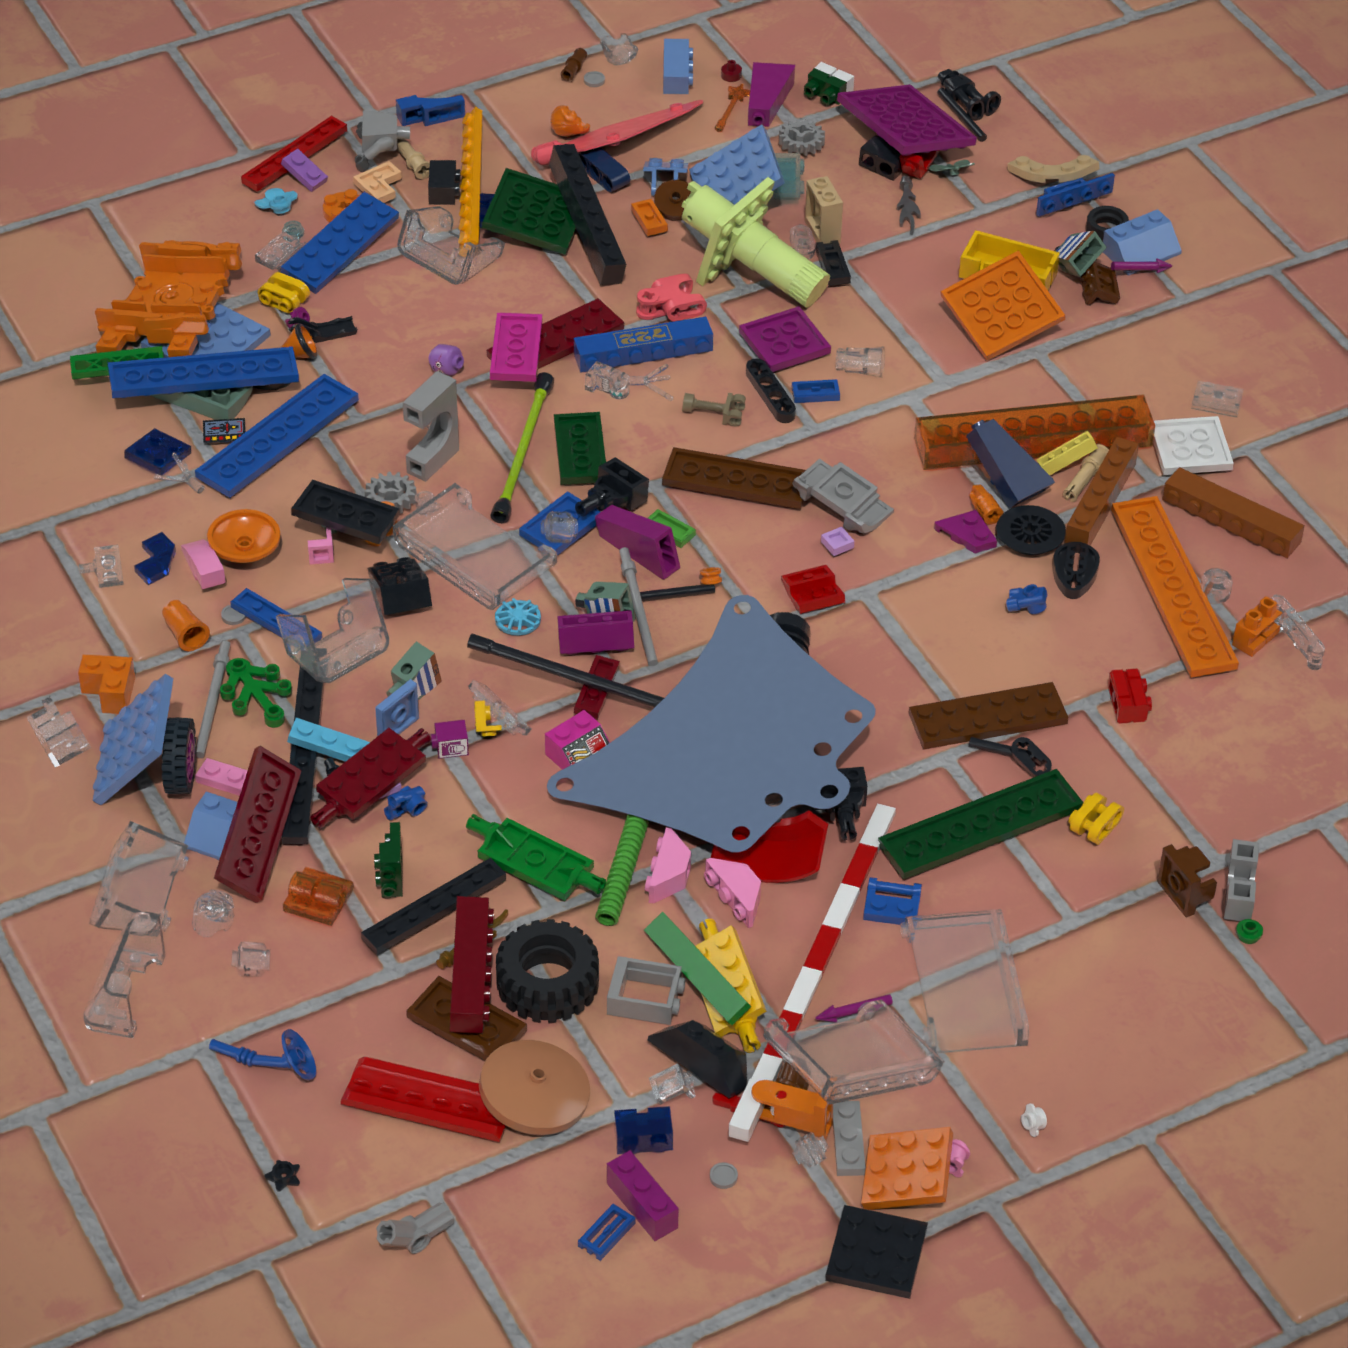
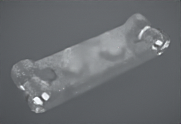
M1273 595L1271 599L1277 602L1276 609L1283 612L1275 622L1280 625L1281 630L1289 636L1294 646L1306 657L1308 668L1312 670L1321 669L1325 646L1284 596Z

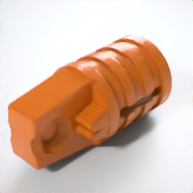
M982 485L972 486L969 497L974 508L986 524L992 525L997 523L1000 516L1004 513L1002 508Z

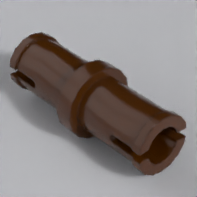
M583 48L576 49L574 54L566 60V66L561 71V77L564 80H572L575 73L579 72L582 68V62L587 57V52Z

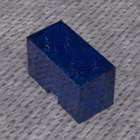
M670 1106L648 1108L647 1113H637V1109L614 1110L617 1154H624L628 1151L636 1154L673 1150V1127Z

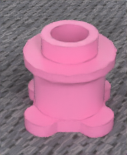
M955 1139L952 1142L949 1173L955 1177L963 1175L964 1171L961 1168L964 1165V1160H967L970 1156V1150L961 1140Z

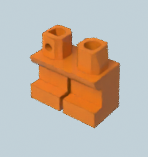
M1265 596L1254 609H1250L1245 614V617L1236 624L1232 645L1253 657L1265 644L1271 641L1280 632V625L1276 624L1275 620L1283 613L1276 609L1277 602Z

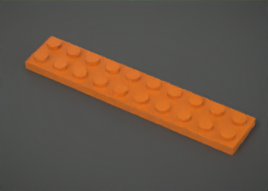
M1158 496L1112 503L1111 511L1190 677L1238 670L1239 662Z

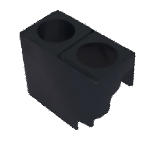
M875 135L860 148V166L892 181L902 173L899 158L901 154L882 137ZM864 154L870 155L863 161Z

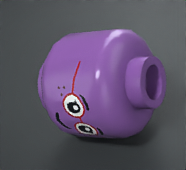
M438 344L429 354V364L435 372L455 375L462 368L464 358L458 347Z

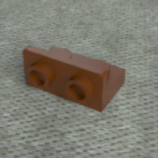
M1094 261L1080 276L1085 303L1091 305L1096 297L1103 301L1116 304L1120 299L1115 270H1111V267Z

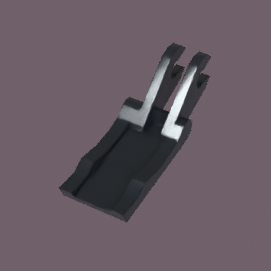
M352 316L336 318L324 323L309 322L299 317H294L288 321V324H302L308 330L315 343L356 335L358 330L353 324ZM293 325L288 330L292 332L295 328V325Z

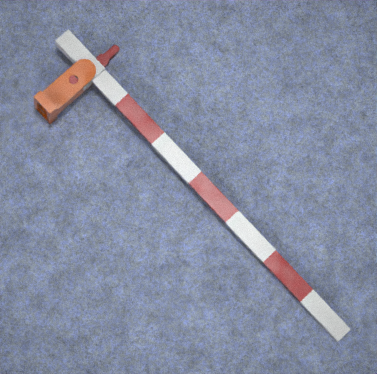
M877 803L742 1097L734 1096L728 1098L723 1094L714 1093V1105L728 1108L731 1112H734L729 1123V1137L749 1142L760 1119L771 1122L777 1127L789 1126L814 1133L813 1142L825 1144L833 1126L834 1088L823 1086L819 1094L775 1082V1079L783 1064V1057L787 1055L879 852L880 842L878 837L887 834L896 814V808Z

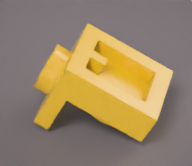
M484 700L474 701L476 732H481V736L497 735L496 731L502 730L501 725L486 726V721L491 720L490 705L485 706Z

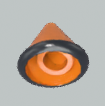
M297 323L281 347H293L295 358L315 359L317 357L316 345L308 330L302 324Z

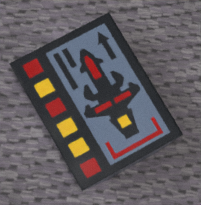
M245 418L203 420V443L235 441L246 432Z

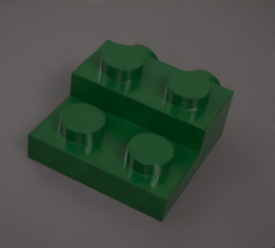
M390 822V833H385V843H379V854H374L375 870L380 869V871H375L376 887H381L382 897H403V856L400 822Z

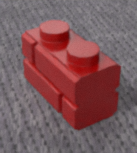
M1138 668L1126 669V671H1123V669L1112 670L1109 673L1108 689L1117 722L1119 724L1130 723L1131 721L1133 723L1145 722L1148 711H1152L1151 697L1146 696V678H1141Z

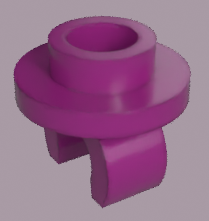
M296 307L290 313L292 318L299 317L310 321L309 313L303 307ZM286 319V320H285V323L287 324V326H288L289 328H291L293 325H295V324H288V321H289L290 319Z

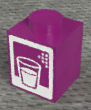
M465 720L434 723L435 733L430 734L432 749H437L438 759L469 755Z

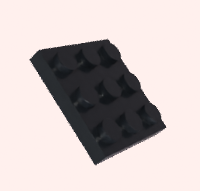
M844 1205L825 1281L910 1299L927 1233L928 1222Z

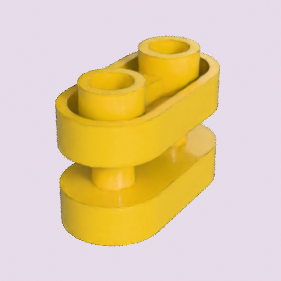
M275 272L257 292L259 300L263 304L289 314L296 307H300V303H303L310 296V290L304 282L280 272Z
M1097 792L1093 795H1088L1084 800L1083 806L1079 810H1074L1068 820L1070 830L1078 835H1082L1086 830L1089 831L1087 839L1099 845L1120 822L1124 813V807L1116 802H1112L1108 807L1105 806L1107 798Z

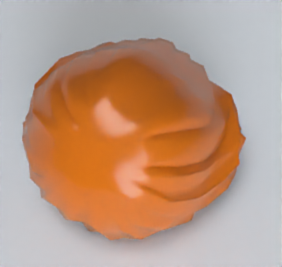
M560 105L551 113L552 129L559 136L584 135L590 129V124L583 123L576 112L569 110L568 106Z

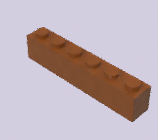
M1116 437L1067 523L1064 543L1082 542L1091 546L1111 510L1112 503H1115L1136 465L1139 443Z
M1181 467L1165 482L1162 500L1287 559L1302 542L1305 525Z

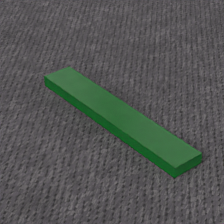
M663 911L644 929L676 966H682L683 974L728 1023L733 1025L752 1007Z

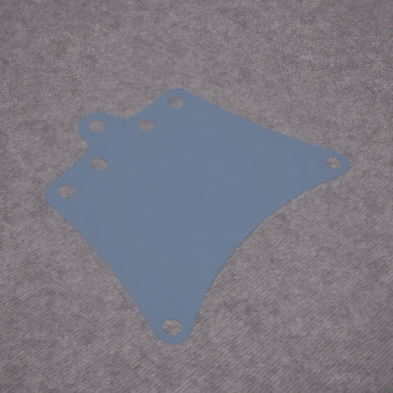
M739 595L727 602L712 638L679 684L649 714L624 734L595 754L551 776L547 783V789L553 797L604 807L641 817L686 832L727 851L741 852L751 847L791 807L808 805L817 809H829L837 806L846 798L850 789L849 780L838 771L836 760L872 721L876 709L870 701L836 679L802 650L780 628L758 600L749 595ZM739 602H747L750 604L751 609L746 614H737L734 611V606ZM850 710H858L862 713V719L856 723H850L845 720V714ZM821 742L828 743L831 746V752L828 755L819 756L814 753L815 745ZM562 778H569L573 781L574 785L569 791H559L556 783ZM834 785L838 788V794L834 798H824L820 794L822 787ZM771 793H778L782 796L783 801L779 806L771 807L765 803L766 796ZM744 826L749 829L750 835L744 840H736L732 836V831L736 827Z

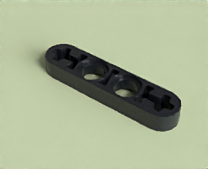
M757 358L749 360L746 363V376L778 422H792L796 416V406L764 360ZM762 382H769V383H771V384H770V385H762V384H760V383H762ZM779 396L781 397V399L775 400L771 399L770 397Z

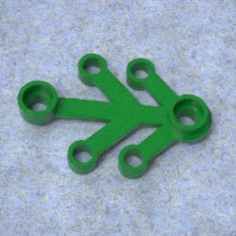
M243 658L230 660L226 665V672L229 675L228 681L220 687L221 697L224 700L233 699L236 696L235 688L238 682L242 681L244 684L239 698L232 702L233 713L238 716L246 714L248 710L247 704L251 695H253L264 710L265 724L272 728L283 725L285 722L284 710L279 705L272 704L263 691L278 693L280 696H288L292 693L291 682L287 679H282L277 683L256 680L251 676L266 677L270 681L277 680L280 677L279 666L269 664L263 668L252 666L248 660Z

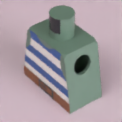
M1095 231L1071 234L1054 251L1060 253L1058 265L1064 272L1081 276L1107 247Z
M594 582L587 593L579 592L576 596V606L586 608L587 614L631 610L633 622L636 619L628 583Z
M416 641L392 668L391 676L394 685L386 694L389 697L411 679L417 683L419 700L440 684L442 680L435 653Z

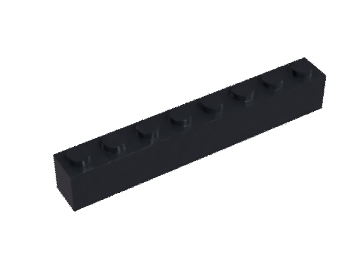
M574 144L553 145L549 166L600 285L621 284L627 264Z

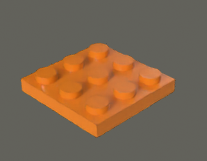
M951 1127L870 1135L861 1200L863 1208L872 1210L946 1202L953 1142Z

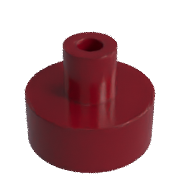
M729 60L728 63L721 67V78L727 82L739 81L742 78V67L736 64L735 60Z

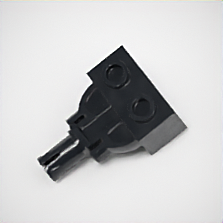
M615 457L599 466L598 479L594 487L588 490V498L575 504L576 512L584 517L596 509L603 511L610 505L625 507L632 511L647 502L649 479Z
M864 767L839 768L838 771L849 780L850 789L848 795L841 803L832 808H815V810H825L829 813L831 821H835L836 813V821L839 824L840 836L843 840H847V833H849L850 840L856 838L857 831L855 829L853 813L855 819H858L860 817V808L866 806L868 785ZM826 785L822 787L820 794L824 798H834L838 794V788L834 785Z

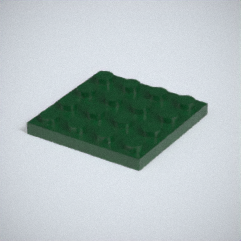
M505 168L481 227L564 255L567 253L576 230L557 184L509 168Z

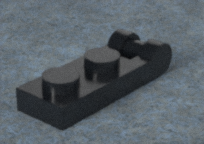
M832 240L830 243L825 244L823 242H816V255L819 257L823 270L830 275L828 285L851 283V275L838 240Z

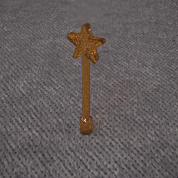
M740 84L738 87L728 86V92H730L728 99L732 100L724 115L715 126L717 132L723 131L726 120L737 100L743 102V97L750 96V90L743 89V84Z

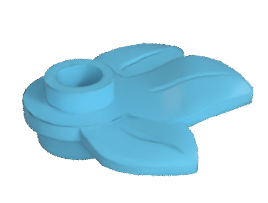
M271 188L265 192V198L254 201V204L261 209L271 208L274 213L282 214L290 211L292 201L298 198V194L295 191L284 192L280 188Z

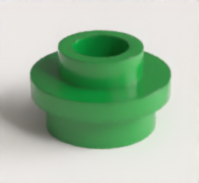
M1244 919L1237 924L1236 933L1243 943L1254 944L1262 937L1263 927L1255 920Z

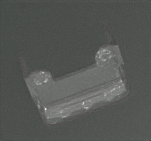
M342 579L348 603L338 611L337 619L340 629L314 643L306 615L279 614L276 616L288 656L316 681L331 683L387 650L389 635L372 579Z

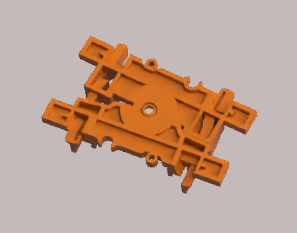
M175 240L165 241L164 243L141 242L139 248L145 268L144 276H138L134 279L135 287L127 299L113 300L111 302L113 309L97 308L95 310L98 331L104 332L95 345L97 353L120 351L127 341L137 342L142 335L147 336L148 343H170L167 349L169 357L192 355L198 343L196 335L207 334L209 331L207 320L214 319L216 316L214 307L219 297L225 294L223 287H228L229 270H239L242 266L239 256L241 253L240 243L224 242L214 245L204 242H179Z

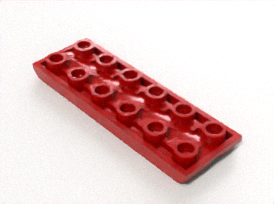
M362 1057L358 1060L341 1099L342 1105L496 1142L501 1141L506 1125L497 1120L484 1105L479 1091V1083L370 1057Z

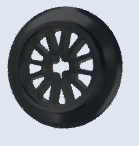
M1034 505L1017 506L1007 510L1000 516L996 525L997 534L1001 541L1016 552L1025 555H1039L1051 551L1063 542L1066 535L1065 524L1057 514L1046 508Z

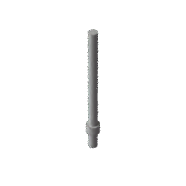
M624 547L619 550L622 560V574L626 577L629 584L648 665L655 666L658 664L635 576L637 573L636 566L631 560L629 549Z
M225 640L221 642L219 652L215 655L213 662L215 669L196 744V758H203L205 755L224 670H226V665L230 660L228 653L231 644Z

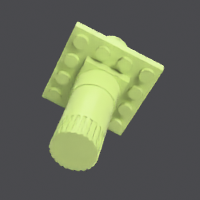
M767 177L735 205L708 185L700 186L695 181L690 182L687 189L691 193L681 206L684 208L682 220L709 239L696 279L697 283L704 286L708 281H714L722 269L726 270L732 261L737 259L751 270L759 273L805 308H809L818 300L828 285L830 275L763 226L764 222L762 219L768 211L767 204L773 196L772 189L775 181Z

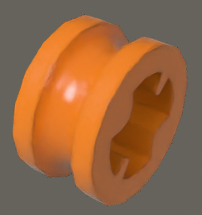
M708 567L701 569L700 575L703 576L700 579L701 584L710 585L722 582V577L719 576L721 568Z

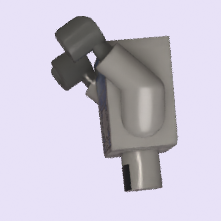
M363 110V122L358 123L356 133L362 139V153H364V156L357 155L355 157L357 169L360 172H364L369 168L368 160L371 161L379 153L395 151L397 149V139H410V126H397V115Z

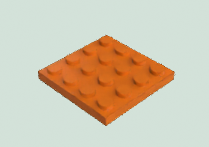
M1019 250L941 291V297L987 361L1065 320L1064 312Z

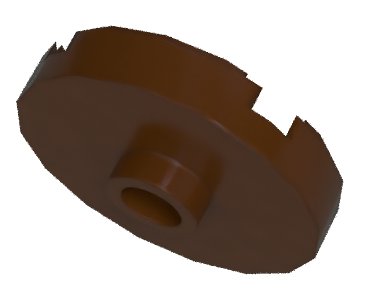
M669 180L662 183L656 189L654 203L662 216L664 215L672 221L682 220L684 208L681 206L691 193L687 189V182Z

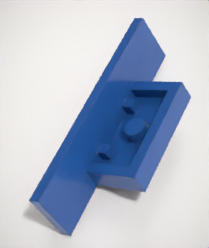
M1110 173L1089 181H1085L1081 177L1044 189V195L1038 197L1036 215L1038 217L1112 193L1115 175Z

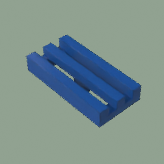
M837 379L792 382L791 389L793 391L794 403L840 401Z
M613 1203L578 1240V1247L581 1249L586 1248L587 1253L590 1255L594 1253L596 1259L601 1261L636 1224V1218ZM615 1214H617L618 1216L615 1218V1220L603 1230L600 1236L593 1243H591L590 1241L594 1238V1236L609 1222V1220Z

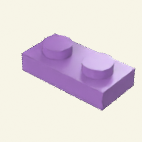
M296 149L282 159L281 165L311 192L327 182L328 176L299 149Z

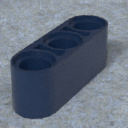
M601 147L578 152L587 174L608 192L616 191L630 184L631 179L627 169Z

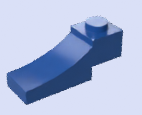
M462 95L447 98L408 96L396 99V114L402 126L423 122L425 126L463 118L465 116V100Z

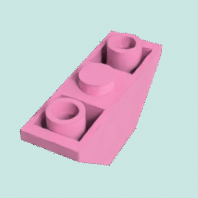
M666 827L664 836L658 838L656 848L658 857L653 856L651 863V872L653 874L652 876H647L645 891L649 892V903H656L686 888L691 870V851L672 828Z
M715 858L706 859L704 877L708 885L713 886L717 890L721 900L733 909V913L739 921L742 920L748 928L752 927L760 902L761 880L747 864Z

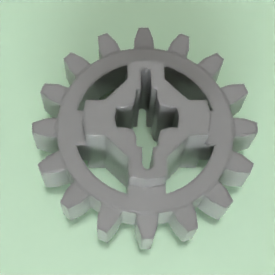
M797 119L796 123L788 121V125L783 124L782 129L779 130V144L782 145L783 150L788 149V153L794 151L797 156L799 154L807 156L808 152L815 154L816 150H822V146L825 145V131L822 130L821 125L816 126V122L808 123L807 119L801 122Z
M388 472L387 476H383L380 473L378 474V479L372 477L371 483H366L365 497L379 502H391L395 507L400 508V513H403V508L410 509L411 503L416 502L417 492L414 480L409 481L408 475L401 477L400 472L396 473V475Z

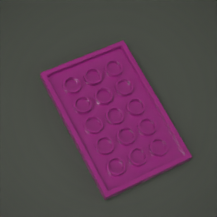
M910 84L838 93L837 101L845 109L853 113L856 118L864 122L867 127L871 128L902 155L909 156L912 153L919 152L929 153L935 150L947 151L950 148L964 149L967 146L976 145V136Z

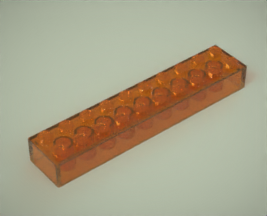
M1134 395L916 417L914 439L923 469L928 470L982 464L966 437L973 430L971 426L981 420H984L986 423L994 419L1033 459L1040 458L1086 431L1091 434L1096 444L1104 445L1108 449L1111 448L1116 437L1139 443L1138 448L1153 446L1155 423L1145 396Z

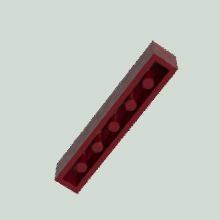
M457 896L450 1032L483 1033V1022H489V1006H485L484 1002H490V986H485V982H491V966H486V963H491L492 947H487V944H492L493 928L488 927V925H493L494 909L489 908L488 897Z

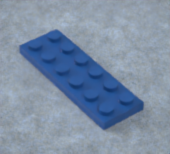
M364 191L281 266V273L304 282L310 291L317 294L399 218V212Z

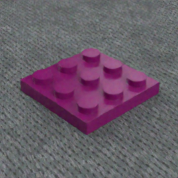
M800 306L739 325L741 336L758 358L766 362L772 372L831 353V345Z

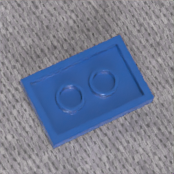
M567 491L519 528V535L551 556L556 557L597 525L595 516L600 511L596 509L584 517L581 516L575 509V504L580 502L581 499Z

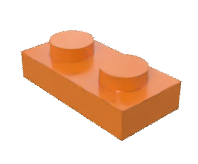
M652 199L631 203V211L647 236L668 231V224Z

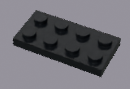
M312 479L292 506L291 515L380 544L400 516V508Z

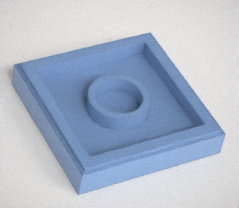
M410 679L375 707L377 736L387 728H391L397 734H400L419 719L416 682Z

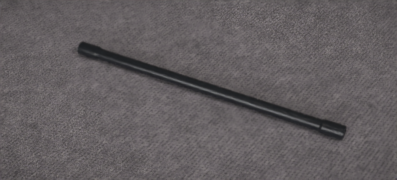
M473 633L470 635L467 643V648L486 654H493L654 708L664 699V697L496 643L491 639Z

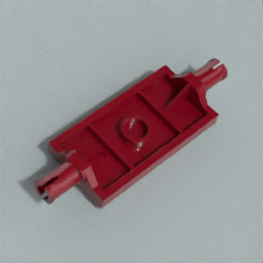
M387 728L316 785V791L325 798L326 805L311 815L312 823L315 826L320 823L317 827L321 829L336 816L340 817L346 814L354 820L426 762V755L419 749L431 741L429 733L427 731L424 732V729L420 728L406 740L391 728Z

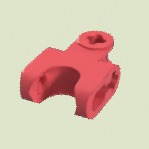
M678 274L657 279L653 282L651 288L640 290L637 293V301L640 304L636 308V314L644 320L667 316L671 321H679L702 315L706 310L707 303L701 294H690L693 288L691 277L688 274ZM698 304V305H697L696 307H694V308L689 307V306Z

